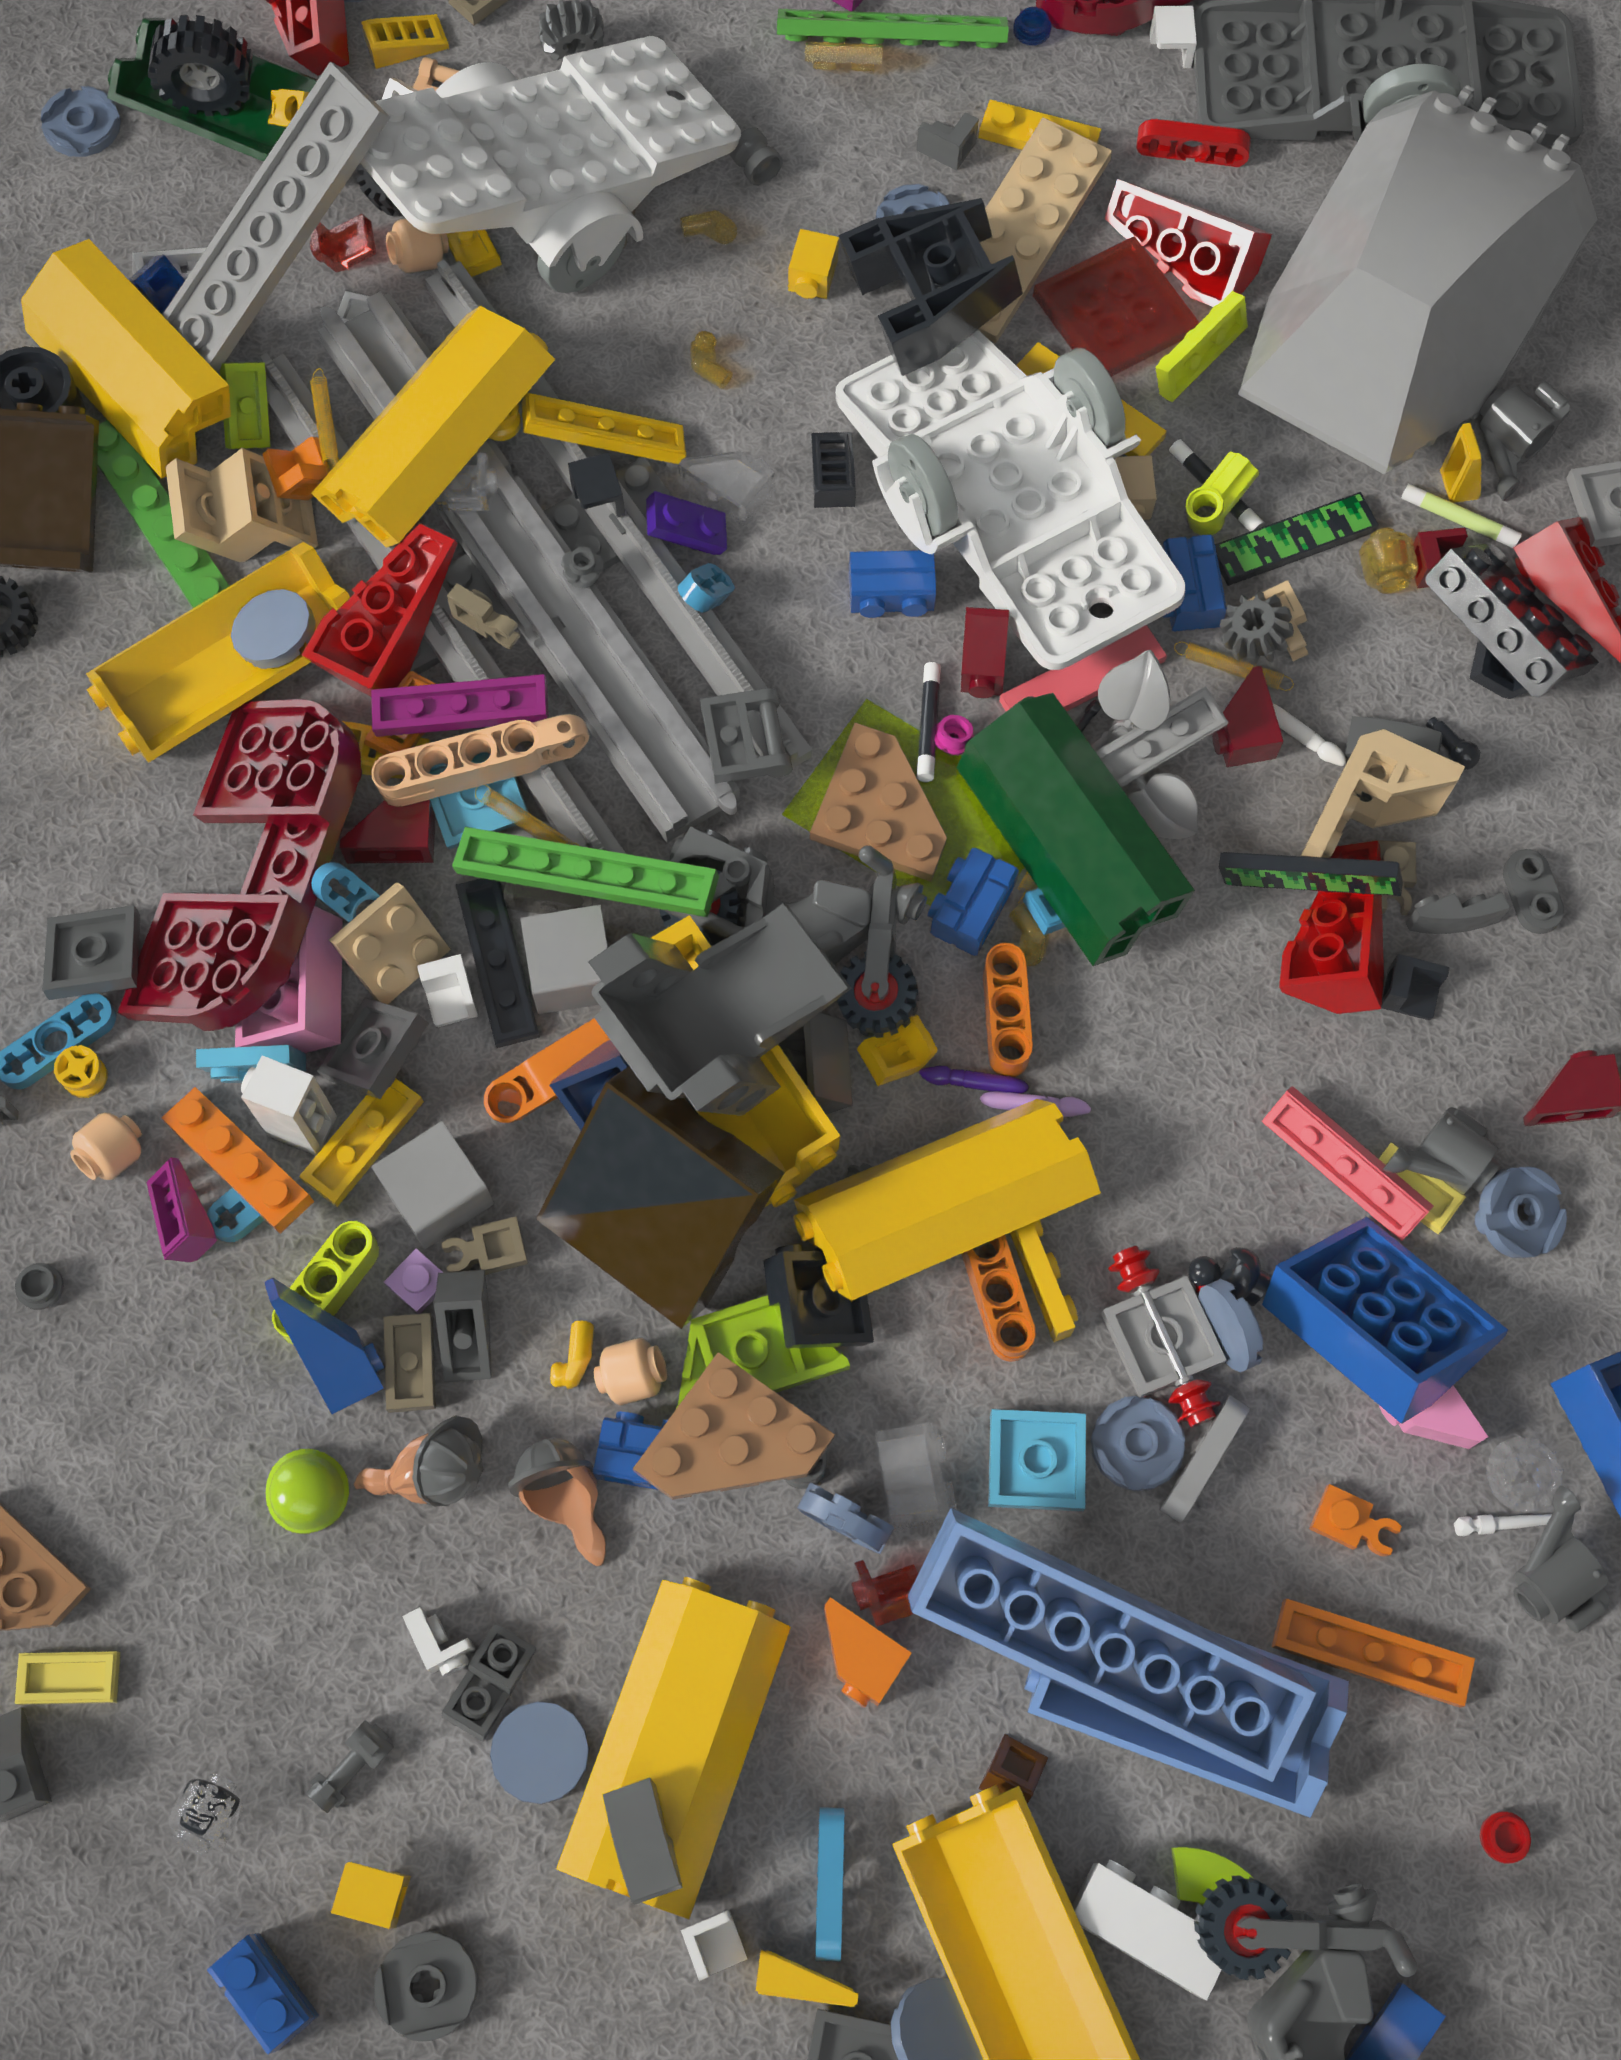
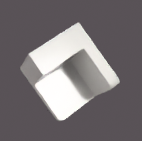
M1155 6L1150 27L1151 44H1157L1158 49H1181L1183 68H1191L1197 44L1193 6Z
M461 954L417 966L420 980L427 996L433 1023L436 1027L478 1017Z
M730 1909L681 1930L699 1981L748 1959Z

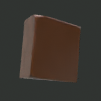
M1004 1734L979 1789L983 1791L997 1784L1000 1793H1004L1019 1786L1028 1804L1034 1794L1048 1757Z

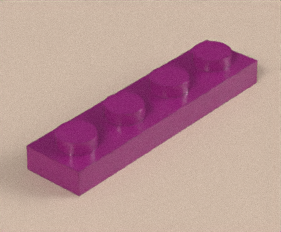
M544 674L371 690L372 730L376 737L492 727L515 720L536 722L549 718L547 680Z

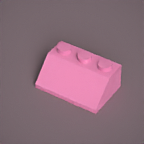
M314 906L300 948L291 967L288 981L279 987L257 1011L236 1025L235 1047L290 1045L304 1053L341 1044L342 957L330 943L329 939L342 929L343 919Z

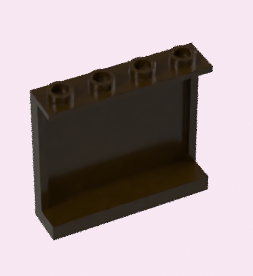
M0 403V567L92 573L94 564L99 421L85 415L84 408L59 406V413L43 412L42 405L31 403H17V410L1 409Z

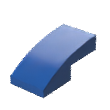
M1398 1982L1371 2026L1366 2025L1345 2060H1417L1446 2016L1405 1984Z

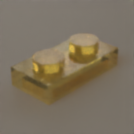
M806 42L805 61L813 62V69L834 70L836 69V63H851V70L874 71V64H882L883 44Z

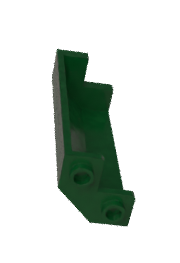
M143 18L136 33L137 50L135 58H116L109 70L107 98L264 162L286 129L268 124V118L272 111L271 90L279 91V89L310 93L318 79L253 54L248 99L246 103L242 102L240 109L235 111L230 107L229 114L223 116L219 111H214V116H205V112L197 110V115L188 113V107L182 106L180 110L173 107V100L171 98L164 101L159 96L160 89L154 90L151 86V78H148V68L153 34L155 35L156 28L159 25L165 26V20L167 19Z
M1054 693L1038 697L1028 696L1022 699L970 739L965 745V750L956 767L1038 888L1041 889L1043 895L1092 966L1127 955L1143 929L1179 916L1195 892V889Z

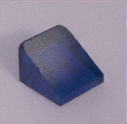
M164 254L153 257L128 279L161 314L165 312L185 282V279Z

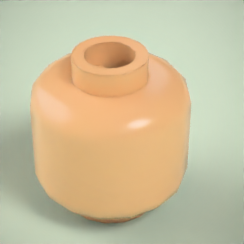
M407 219L396 221L393 224L392 230L386 235L389 259L393 265L398 264L399 268L405 273L438 268L437 263L443 260V254L448 253L449 243L446 233L429 234L415 228Z
M101 1113L74 1134L72 1140L74 1149L70 1155L76 1166L90 1179L95 1180L99 1177L104 1180H112L139 1159L142 1149L138 1138L142 1136V1133L136 1123L126 1115L119 1118L111 1113Z
M637 1338L604 1348L600 1356V1366L594 1368V1379L601 1394L607 1393L614 1403L625 1405L656 1396L660 1391L661 1382L667 1379V1369L659 1347L657 1345L651 1346L643 1338Z

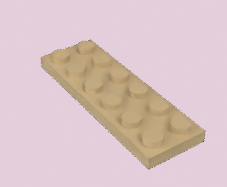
M1044 117L985 208L992 237L980 242L991 264L1013 255L1023 291L1020 297L978 329L986 338L994 343H997L1111 160L1112 150Z

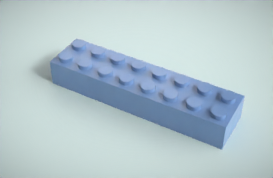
M950 1508L908 1594L912 1613L1271 1782L1274 1781L1317 1693L1303 1674L953 1508Z

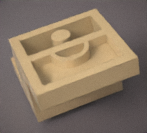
M241 448L212 471H207L177 458L166 466L174 539L237 562L247 561L274 541L292 548L301 542H305L314 548L318 546L311 499L277 498L263 456Z

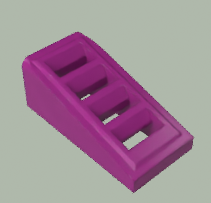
M171 1157L146 1182L164 1260L194 1262L217 1242L214 1228L179 1158Z

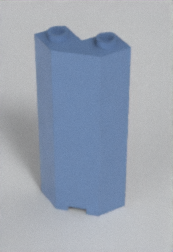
M1221 1635L1303 1674L1317 1692L1273 1782L1031 1668L1024 1690L1032 1692L1027 1711L1030 1714L1311 1818L1328 1783L1330 1748L1347 1714L1349 1681Z

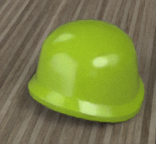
M299 1449L284 1455L273 1466L266 1484V1502L273 1519L286 1530L298 1534L318 1532L332 1525L343 1513L349 1497V1482L342 1466L330 1455L314 1449Z

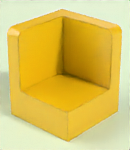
M348 1862L345 1864L331 1913L387 1929L396 1928L411 1876Z

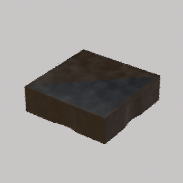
M630 1066L606 1081L536 1220L682 1329L691 1319L695 1318L705 1309L734 1261L742 1236L757 1221L785 1172L733 1134L707 1121L684 1098L670 1100L663 1093L648 1092Z

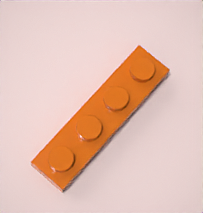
M196 1087L161 1117L193 1151L280 1234L314 1203L311 1196Z
M1287 1598L1282 1602L1272 1642V1648L1459 1708L1465 1707L1475 1658Z

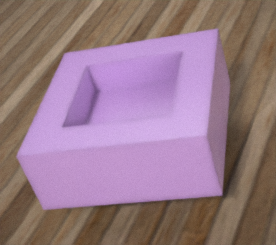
M415 1249L384 1283L417 1314H421L435 1299L438 1273L443 1272L418 1249Z

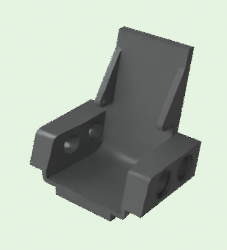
M782 903L762 919L701 952L695 958L699 966L694 970L674 944L633 933L622 937L589 960L588 963L601 979L592 988V995L602 1008L594 1018L648 1092L663 1093L670 1100L687 1097L697 1111L737 1116L745 1115L781 1087L760 1057L852 989L785 903Z

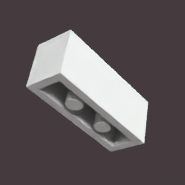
M262 1055L256 1068L251 1067L243 1079L241 1085V1092L243 1094L241 1098L268 1137L317 1155L322 1149L337 1115L315 1077Z
M1110 1859L1106 1867L1100 1863H1093L1072 1905L1081 1927L1198 1998L1207 2000L1221 1969L1207 1957L1206 1952L1201 1949L1197 1941L1200 1939V1936L1195 1932L1194 1921L1199 1922L1200 1916L1197 1914L1194 1920L1177 1910L1181 1901L1156 1886H1153L1151 1892L1148 1893L1133 1884L1136 1874Z

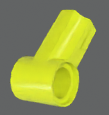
M1230 451L1205 483L1189 494L1186 500L1187 520L1190 528L1199 535H1214L1221 530L1226 515L1259 476V471L1251 464L1250 460L1240 453ZM1203 506H1210L1216 510L1209 517H1199L1195 514Z

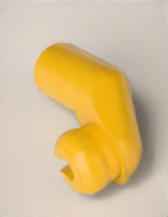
M581 1320L571 1324L568 1363L555 1362L551 1366L550 1380L554 1387L566 1386L567 1390L580 1384L592 1358L594 1325L591 1322Z

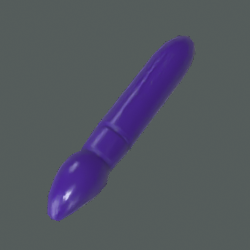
M941 1065L921 1068L919 1070V1074L924 1080L937 1086L951 1084L983 1091L1021 1094L1029 1089L1025 1081L1011 1076L970 1070L965 1071L963 1069L951 1070V1068Z

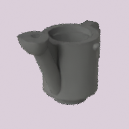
M1545 381L1539 384L1534 393L1552 409L1551 411L1543 408L1518 386H1513L1507 391L1499 388L1486 400L1480 410V415L1483 416L1480 429L1485 436L1499 477L1497 489L1502 501L1510 497L1520 484V481L1517 479V465L1520 462L1526 463L1532 459L1551 439L1559 424L1569 415L1570 405L1568 399Z
M1450 1107L1444 1112L1416 1151H1405L1399 1147L1383 1170L1391 1173L1409 1170L1443 1180L1463 1195L1470 1187L1481 1192L1497 1172L1501 1163L1493 1158L1498 1147L1485 1138L1488 1131L1487 1128L1463 1111Z
M1559 1486L1553 1495L1554 1512L1527 1564L1514 1574L1518 1587L1513 1590V1593L1520 1606L1534 1620L1541 1621L1544 1618L1556 1625L1565 1618L1568 1627L1572 1631L1579 1633L1605 1613V1610L1608 1608L1610 1598L1604 1589L1608 1585V1578L1597 1558L1580 1540L1573 1536L1571 1530L1574 1515L1581 1509V1506L1572 1491L1564 1486Z

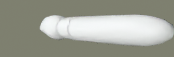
M1273 703L1279 727L1304 746L1306 745L1307 748L1317 752L1319 758L1323 761L1338 766L1346 765L1345 755L1337 745L1325 741L1315 731Z

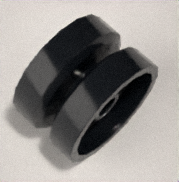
M24 346L8 350L0 355L1 409L17 410V403L42 405L43 412L59 413V406H75L85 409L83 398L74 383L68 366L57 354L40 347Z

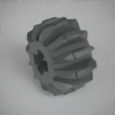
M560 0L557 5L547 4L546 12L539 15L540 42L543 45L544 52L550 53L553 60L600 48L604 45L603 18L599 13V8L593 7L591 0L581 2L579 0Z
M1258 590L1254 600H1248V597L1241 594V605L1239 607L1227 605L1226 612L1228 618L1220 620V628L1222 633H1224L1222 638L1224 647L1232 650L1233 657L1238 662L1248 657L1249 663L1255 666L1260 656H1265L1266 660L1272 663L1274 659L1273 651L1286 652L1288 645L1285 639L1293 637L1294 629L1292 624L1289 623L1292 619L1291 612L1286 606L1282 607L1281 600L1276 595L1266 600L1264 593Z

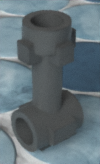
M365 1720L345 1742L352 1750L327 1778L318 1773L310 1782L313 1786L306 1794L326 1813L334 1806L338 1808L346 1799L341 1792L342 1789L365 1764H368L374 1770L394 1748L387 1741L389 1736L376 1724L372 1726Z

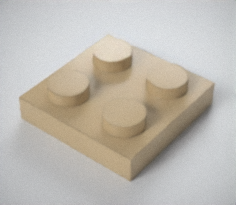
M398 882L392 885L329 939L330 943L373 998L385 1004H389L420 977L418 965L440 960L451 950L406 888Z

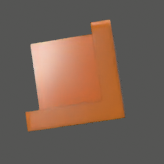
M309 437L292 451L267 449L262 454L277 498L310 500L314 497L311 494L312 491L326 477L327 471L328 473L331 471L330 468H327L329 465H323L318 437Z

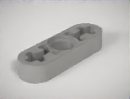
M1230 1395L1227 1397L1196 1447V1453L1192 1460L1187 1462L1163 1502L1160 1511L1179 1523L1184 1520L1250 1410L1248 1406Z

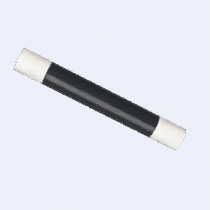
M1181 439L1174 442L1170 447L1169 452L1203 485L1213 471ZM1241 498L1230 511L1249 531L1264 526L1265 522Z
M929 662L924 665L917 779L923 782H929L934 779L936 752L934 739L938 721L941 665L935 662Z

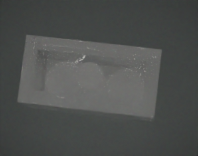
M932 1422L876 1431L874 1441L889 1524L894 1527L892 1532L943 1524L950 1508L956 1509L951 1480L943 1482L940 1463L947 1462L943 1435H934Z

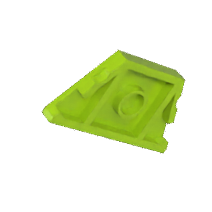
M768 1295L691 1319L678 1406L718 1352L776 1393L849 1370L850 1364L848 1359L834 1347L786 1349L780 1306H769Z

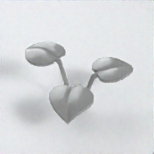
M1147 650L1134 659L1114 667L1102 679L1098 689V699L1104 712L1114 721L1109 731L1103 732L1101 738L1091 745L1096 752L1106 743L1113 742L1136 727L1143 730L1156 729L1167 718L1171 705L1169 686L1165 673L1151 650ZM1170 773L1156 774L1147 783L1144 775L1136 779V784L1140 789L1129 793L1128 798L1157 837L1182 839L1193 836L1198 832V801L1194 790L1186 780Z

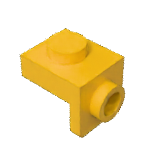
M918 1015L910 1016L911 1023L906 1028L901 1025L898 1028L899 1033L891 1036L889 1031L883 1033L881 1038L874 1036L865 1039L856 1048L878 1086L918 1072L937 1053L938 1049L932 1036Z

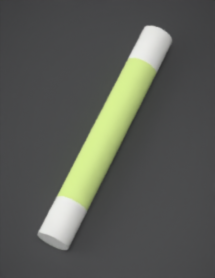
M1409 483L1401 497L1405 501L1511 548L1517 545L1522 535L1518 531Z

